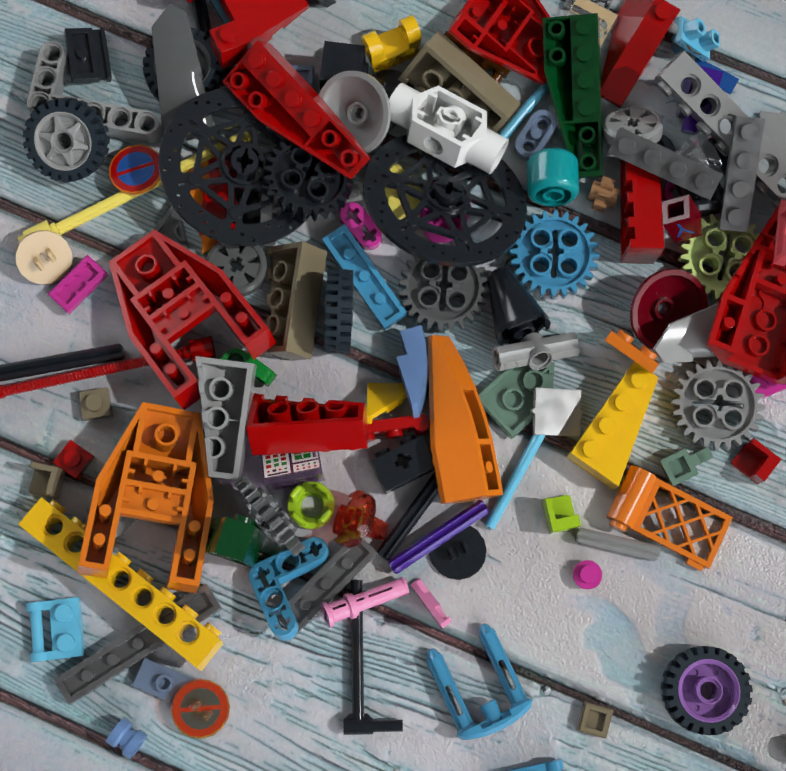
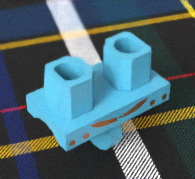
M683 16L675 18L678 32L671 38L672 51L676 54L682 51L690 52L703 62L709 60L710 50L720 46L719 32L715 29L706 32L704 21L700 18H695L691 21Z

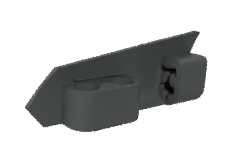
M170 3L151 27L163 135L171 119L185 104L206 93L187 12ZM211 115L202 120L207 126H214ZM189 134L185 141L195 139V137Z

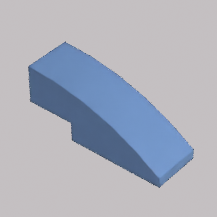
M422 325L400 331L405 355L396 357L399 374L414 418L420 417L428 389V357Z

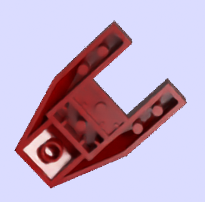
M155 229L109 261L128 336L183 410H186L201 399L198 380L171 344L215 312L218 313L253 360L276 344L269 328L222 269Z

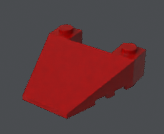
M219 0L230 22L209 31L211 49L221 68L225 69L237 64L257 40L269 42L277 31L282 27H287L309 8L307 1Z

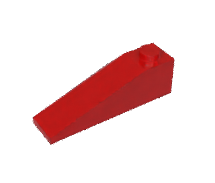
M626 0L613 24L602 72L601 90L603 99L619 108L622 107L674 25L675 18L678 17L681 9L665 0Z

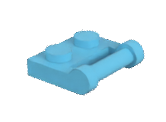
M80 597L26 603L27 613L30 612L33 653L30 654V663L85 656ZM49 610L53 651L45 652L41 611Z

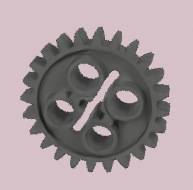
M415 256L416 262L406 261V266L410 270H401V276L407 280L399 281V287L405 289L399 292V298H407L402 303V306L404 308H412L408 313L409 318L416 315L419 316L417 319L418 326L426 321L428 331L433 325H437L438 333H441L443 326H447L451 333L453 332L454 324H457L461 330L464 329V320L472 324L474 321L472 313L480 316L482 310L478 305H486L487 300L482 296L489 293L488 288L482 287L487 284L488 277H480L485 272V267L476 268L477 265L466 267L448 266L445 309L440 311V286L443 265L430 263ZM428 268H433L437 270L438 275L435 278H428L423 272ZM462 271L466 278L461 281L455 280L451 275L452 272ZM424 295H432L435 297L436 302L432 305H425L421 298ZM453 297H458L462 299L464 305L460 308H455L450 305L449 300Z
M245 475L234 483L246 498L243 502L250 510L249 514L257 524L261 523L260 527L269 537L272 536L279 545L284 543L294 556H297L306 548L294 534L297 529L289 521L291 518L282 508L276 510L280 505L271 494L268 496L261 487L256 489Z

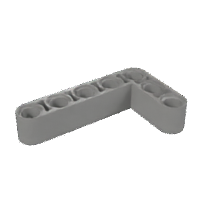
M48 41L39 50L27 98V107L30 113L41 104L53 99L64 97L76 98L63 95L69 64L67 54L59 42ZM60 55L57 60L50 61L53 56ZM54 80L51 85L43 86L46 81ZM77 98L78 101L83 100L87 102L89 107L93 106L97 110L96 114H100L103 117V125L108 127L109 132L106 133L108 137L154 144L163 136L158 117L151 111ZM120 120H128L125 125L116 126L117 122H119ZM146 125H155L152 130L143 131V128Z

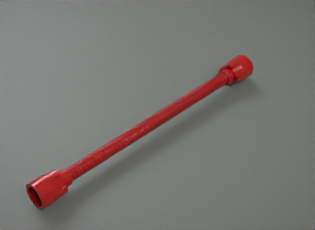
M212 336L190 340V345L183 346L181 350L175 349L181 359L193 358V362H196L195 356L216 358ZM142 356V358L136 357L135 359L124 360V362L117 361V363H110V365L103 364V366L99 365V367L85 368V370L61 373L60 375H53V377L47 376L42 377V379L28 380V382L10 384V386L0 385V399L11 396V394L25 393L36 389H43V387H53L54 385H61V383H72V381L86 380V378L90 379L93 376L96 378L97 376L100 377V375L104 376V374L110 375L111 373H118V371L124 372L125 370H132V368L138 369L139 367L142 368L143 366L150 365Z

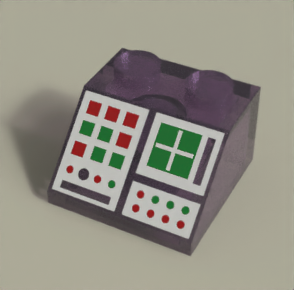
M320 451L302 452L299 454L261 455L263 480L268 491L295 487L305 482L325 481Z

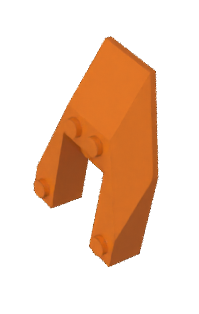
M142 402L96 479L77 574L107 579L119 517L124 516L178 526L166 589L196 594L200 585L214 505V495L211 477L208 474L205 439L200 413Z

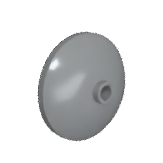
M344 71L334 75L325 83L319 96L342 121L365 152L369 153L380 145L390 126L391 107L387 93L374 77L365 72ZM361 109L364 110L363 118L360 116Z

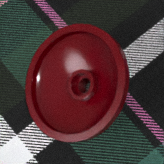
M664 269L645 279L635 292L630 307L631 327L637 339L646 347L654 350V346L669 323L707 308L708 299L703 285L694 275L680 269ZM662 303V308L658 311V306Z

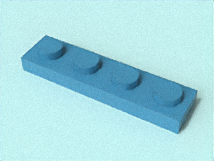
M345 224L322 238L323 244L341 269L353 270V287L384 331L407 316L405 308Z

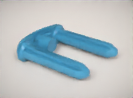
M486 623L479 627V638L511 704L510 709L501 712L494 699L480 706L485 721L479 724L474 723L443 655L434 648L429 649L426 653V663L458 730L455 736L461 740L480 738L501 731L517 721L532 707L533 699L527 698L496 631ZM500 660L503 661L515 686L514 690L510 689L498 662ZM446 686L451 687L462 711L461 716L457 715L445 689Z

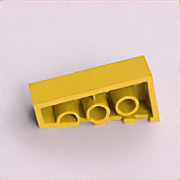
M634 361L566 458L610 489L614 490L619 487L659 377Z

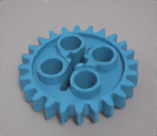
M554 210L552 217H549L547 212L543 211L541 219L533 214L531 217L532 224L528 221L525 222L524 230L513 246L515 248L509 251V256L515 258L510 262V267H518L514 273L517 277L523 276L521 282L524 285L528 283L531 285L530 293L534 292L536 288L539 289L540 298L544 296L545 292H549L550 298L553 300L556 293L559 292L562 299H565L567 290L571 294L576 295L577 286L584 289L587 285L584 279L591 281L594 275L590 271H596L598 268V264L593 261L598 260L600 254L592 251L597 249L599 244L598 242H590L595 233L590 232L586 234L585 230L588 224L577 225L578 216L572 221L568 220L569 213L567 211L562 218L559 217L557 210ZM552 232L557 233L555 254L558 256L555 262L556 278L551 277L553 255L550 254L553 247ZM534 237H544L547 240V244L542 246L536 244ZM565 237L571 238L575 245L572 247L565 246L561 239ZM542 263L546 266L547 271L537 272L533 268V264ZM570 264L574 268V273L567 274L563 272L561 265Z

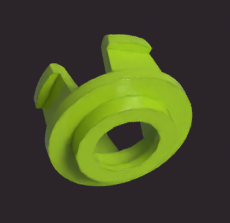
M305 482L300 485L298 484L289 495V515L300 527L306 529L320 528L327 524L334 514V497L331 491L322 483ZM308 496H316L322 502V510L316 516H307L302 511V501Z

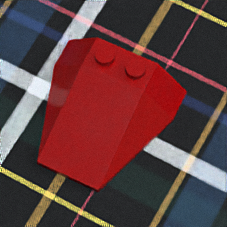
M467 0L450 23L448 33L475 54L541 85L547 82L544 72L543 18L550 16L540 0Z

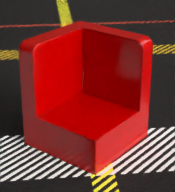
M752 438L744 444L731 461V465L758 485L765 482L782 459L758 440Z

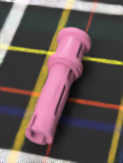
M400 577L397 580L356 595L346 593L343 595V598L330 603L321 602L322 616L326 625L330 628L334 626L335 622L349 617L351 619L357 618L359 612L408 595L409 588L404 577Z

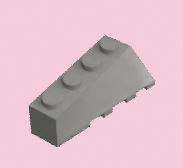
M195 356L209 477L239 480L243 474L248 436L246 426L252 404L257 365Z

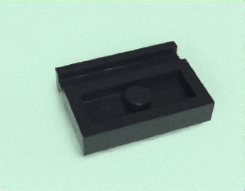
M104 27L92 30V28H65L64 38L71 83L99 82V80L111 82L112 74Z

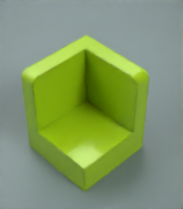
M570 495L555 498L548 497L542 500L549 534L576 529L581 526L579 514L575 515Z

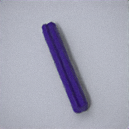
M478 500L388 561L390 568L395 574L400 573L487 515L489 512L488 507L482 500Z

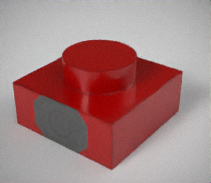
M69 440L53 463L79 480L95 456L72 440Z

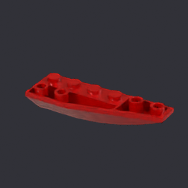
M257 40L222 81L257 120L349 179H352L371 159L325 101L272 44Z

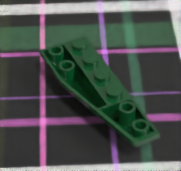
M598 13L543 18L544 72L566 149L572 152L578 160L579 178L603 177L601 54Z

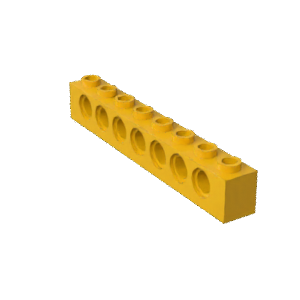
M41 497L18 525L75 571H78L81 551L73 552V545L78 540H84L86 525L75 516L70 520L63 515L66 509L54 499L48 503ZM56 523H63L61 532L52 535V527ZM119 551L115 555L112 554L107 579L82 575L201 672L224 644L218 638L221 634L218 629L209 622L205 626L195 620L198 614L186 604L180 608L173 602L176 598L175 595L163 586L160 590L156 589L150 584L154 579L141 568L136 573L129 567L132 561ZM127 574L129 576L128 584L125 587L117 588V579L121 575ZM144 592H150L152 596L151 601L145 606H139L138 599L140 595ZM166 610H173V620L168 624H162L160 620L162 613ZM188 628H196L197 636L192 642H184L183 634Z

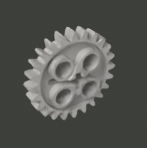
M707 360L705 369L696 364L694 366L695 374L687 370L684 375L688 381L679 379L677 384L682 389H674L672 393L679 399L671 401V406L678 407V410L671 414L672 417H680L681 419L675 425L676 428L683 426L686 428L682 436L686 437L692 434L694 437L691 444L693 445L698 440L703 441L702 449H705L711 443L713 444L714 452L718 451L720 444H723L726 451L731 449V442L740 447L742 445L741 437L749 441L752 436L748 430L757 432L759 427L754 422H761L764 419L757 412L763 411L766 408L765 405L758 403L764 397V394L755 393L760 383L751 384L749 382L753 374L744 377L742 375L743 371L739 369L735 371L729 365L723 367L720 360L717 361L715 367ZM706 385L709 387L711 395L707 397L701 396L697 392V386ZM726 387H735L739 391V397L730 398L726 394ZM715 400H719V405L723 406L720 411H717L716 406L712 405ZM692 402H697L705 405L699 407L693 406ZM736 404H741V405H743V409H739V408H736V407H730V406H731V405H736ZM699 412L706 413L710 418V423L706 425L700 424L696 420V414ZM725 415H735L738 418V426L728 425L725 421Z

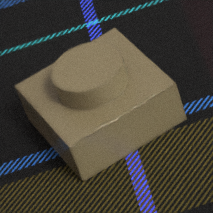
M107 387L79 392L82 419L84 421L113 417L110 390Z

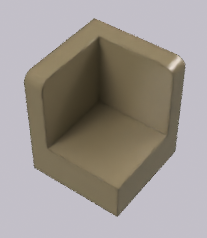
M31 461L29 467L34 469L29 492L59 499L66 471L59 467Z

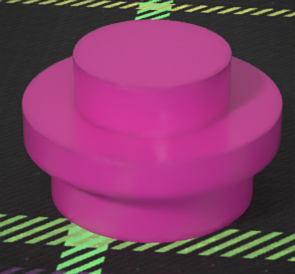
M585 560L575 566L573 579L580 588L593 589L602 580V570L597 563Z

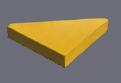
M367 382L368 424H372V419L383 412L387 414L403 404V400L407 398L403 383Z

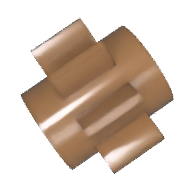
M603 176L601 182L593 181L587 200L593 202L591 209L604 213L606 207L614 208L620 192L619 188L614 187L616 180Z

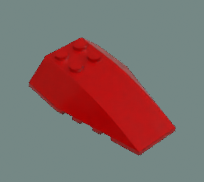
M778 205L724 289L706 345L721 363L753 374V376L768 382L786 385V265L773 264Z

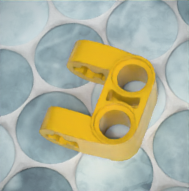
M413 15L400 19L398 27L380 35L376 31H372L361 36V43L366 47V56L374 72L387 70L412 59L419 53L421 31Z

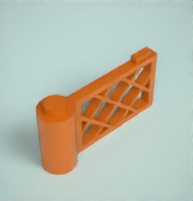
M631 465L606 518L610 520L609 525L622 532H625L626 528L687 558L685 564L698 571H702L703 567L710 569L733 517L656 478L649 471ZM659 488L669 493L672 504L658 507L655 495ZM675 496H677V497H679V498H681V499H683V500L677 502V499H676ZM685 502L693 504L697 517L684 521L679 505ZM652 504L653 510L648 511ZM673 507L679 523L665 527L660 511ZM701 509L704 510V511H706V512H708V513L702 514ZM655 513L660 529L650 532L642 528L641 525L645 517ZM714 515L722 519L723 521L718 531L709 534L704 518ZM699 520L704 536L691 540L685 524ZM680 526L685 542L675 545L670 542L667 530ZM662 532L663 538H661L660 536H658V535H656V534ZM706 540L709 551L705 560L696 555L692 543ZM687 546L689 551L681 547Z

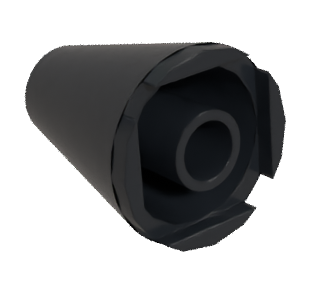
M500 267L491 272L487 283L495 336L498 344L503 346L504 343H518L527 334L539 333L544 327L547 331L551 324L549 317L514 271Z

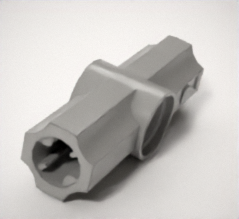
M575 332L544 338L539 333H530L524 336L518 343L492 348L493 363L497 371L527 365L533 370H541L549 366L552 360L578 356L580 353L579 338Z

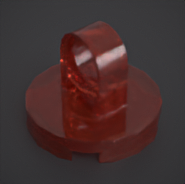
M356 490L348 495L352 499L347 506L341 504L334 518L332 533L337 535V539H334L335 542L352 548L357 546L365 536L377 540H385L389 524L375 517L376 501L374 497L361 490Z

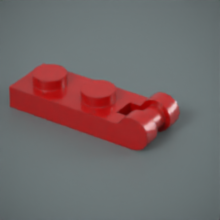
M420 414L418 418H414L412 415L372 421V424H368V442L374 441V436L386 435V439L403 437L404 432L412 431L420 436L426 435L430 429V419L428 416Z

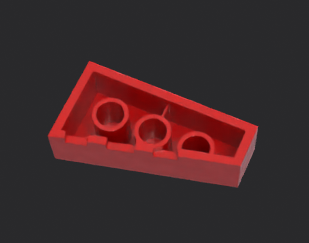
M620 159V263L654 264L665 249L662 216L663 188L660 186V177Z

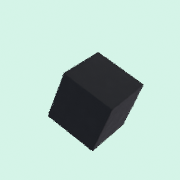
M324 41L319 77L320 91L325 83L338 73L361 71L368 74L369 63L366 62L365 45Z

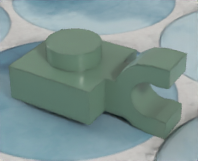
M707 447L689 456L685 448L660 460L659 463L670 485L675 486L698 475L699 473L695 466L713 458V455Z

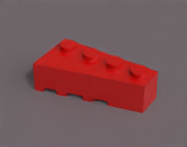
M254 393L246 426L252 455L269 456L283 453L299 454L302 452H329L333 450L368 448L369 425L365 403L328 400L325 404H320L314 398H303L301 402L288 401V396L276 395L275 400L264 399V394Z

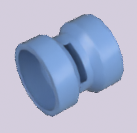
M124 717L106 739V743L112 747L120 745L119 749L122 750V755L130 760L143 745L148 735L142 730H131L132 723Z

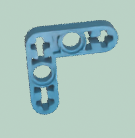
M312 537L302 541L306 548L299 554L303 553L306 560L305 563H303L299 554L294 556L289 549H286L255 564L254 568H251L249 571V580L268 625L279 640H291L295 637L299 628L282 584L327 562L330 554L325 541L319 537ZM317 547L319 555L314 557L311 549ZM286 559H296L297 564L292 570L282 569V564ZM265 572L270 587H264L259 574ZM271 595L281 596L279 605L273 608L266 606L268 597ZM282 614L288 623L286 631L280 628L281 624L277 615Z

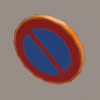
M140 144L128 146L120 150L114 156L109 166V177L114 187L122 193L130 195L143 194L153 189L160 181L159 154L151 147Z

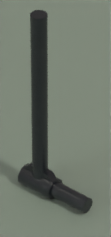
M351 580V593L356 595L363 592V580ZM361 611L357 618L351 619L352 714H349L343 720L344 735H370L373 732H403V720H373L367 713H364L363 611Z

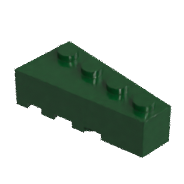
M236 514L234 519L229 517L212 518L205 553L254 568L266 536L260 531L261 527L248 517Z

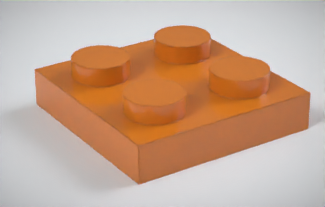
M612 329L605 341L653 374L659 365V362L655 359L658 355L645 345L638 348L631 343L634 338L624 330L619 329L616 332Z

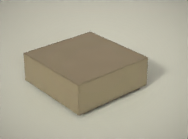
M583 701L576 730L606 739L613 710Z

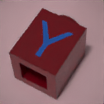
M689 194L662 202L663 226L675 242L702 236L701 212Z

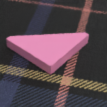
M417 579L410 584L440 629L451 623V618L445 616L440 604L431 592L428 591L421 579Z

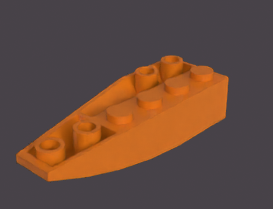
M430 335L428 336L430 446L441 504L477 502L478 500L504 495L493 438L475 384L449 336Z

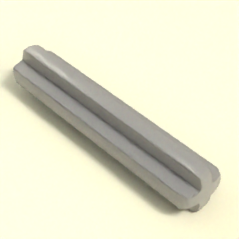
M579 528L576 532L575 542L578 544L651 561H657L660 556V546L585 528Z

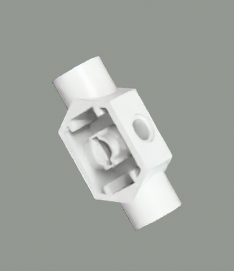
M400 83L389 99L391 121L407 129V142L454 168L468 162L491 174L504 155L509 139L487 128V111L440 86L419 92L404 83Z

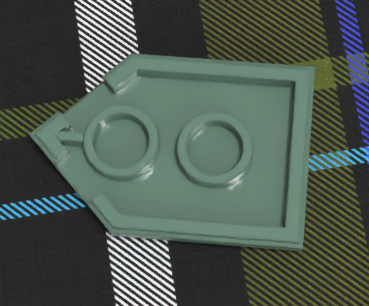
M551 362L549 366L541 370H533L529 365L504 370L478 393L486 414L510 439H513L533 421V414L530 411L533 408L534 388L553 389L554 362Z

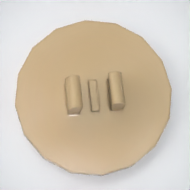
M49 230L35 231L26 235L19 242L15 252L16 265L21 275L29 281L40 285L52 284L61 280L69 272L72 264V250L68 242L58 233Z

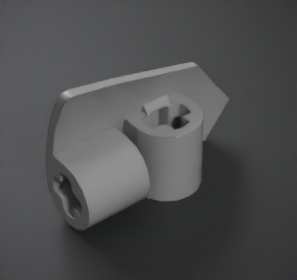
M719 303L669 323L653 348L663 363L692 362L693 358L716 357L706 344Z

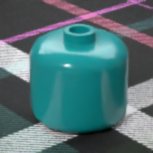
M546 148L530 156L526 164L527 194L535 204L545 207H559L569 204L576 199L579 194L578 160L572 152L561 148Z

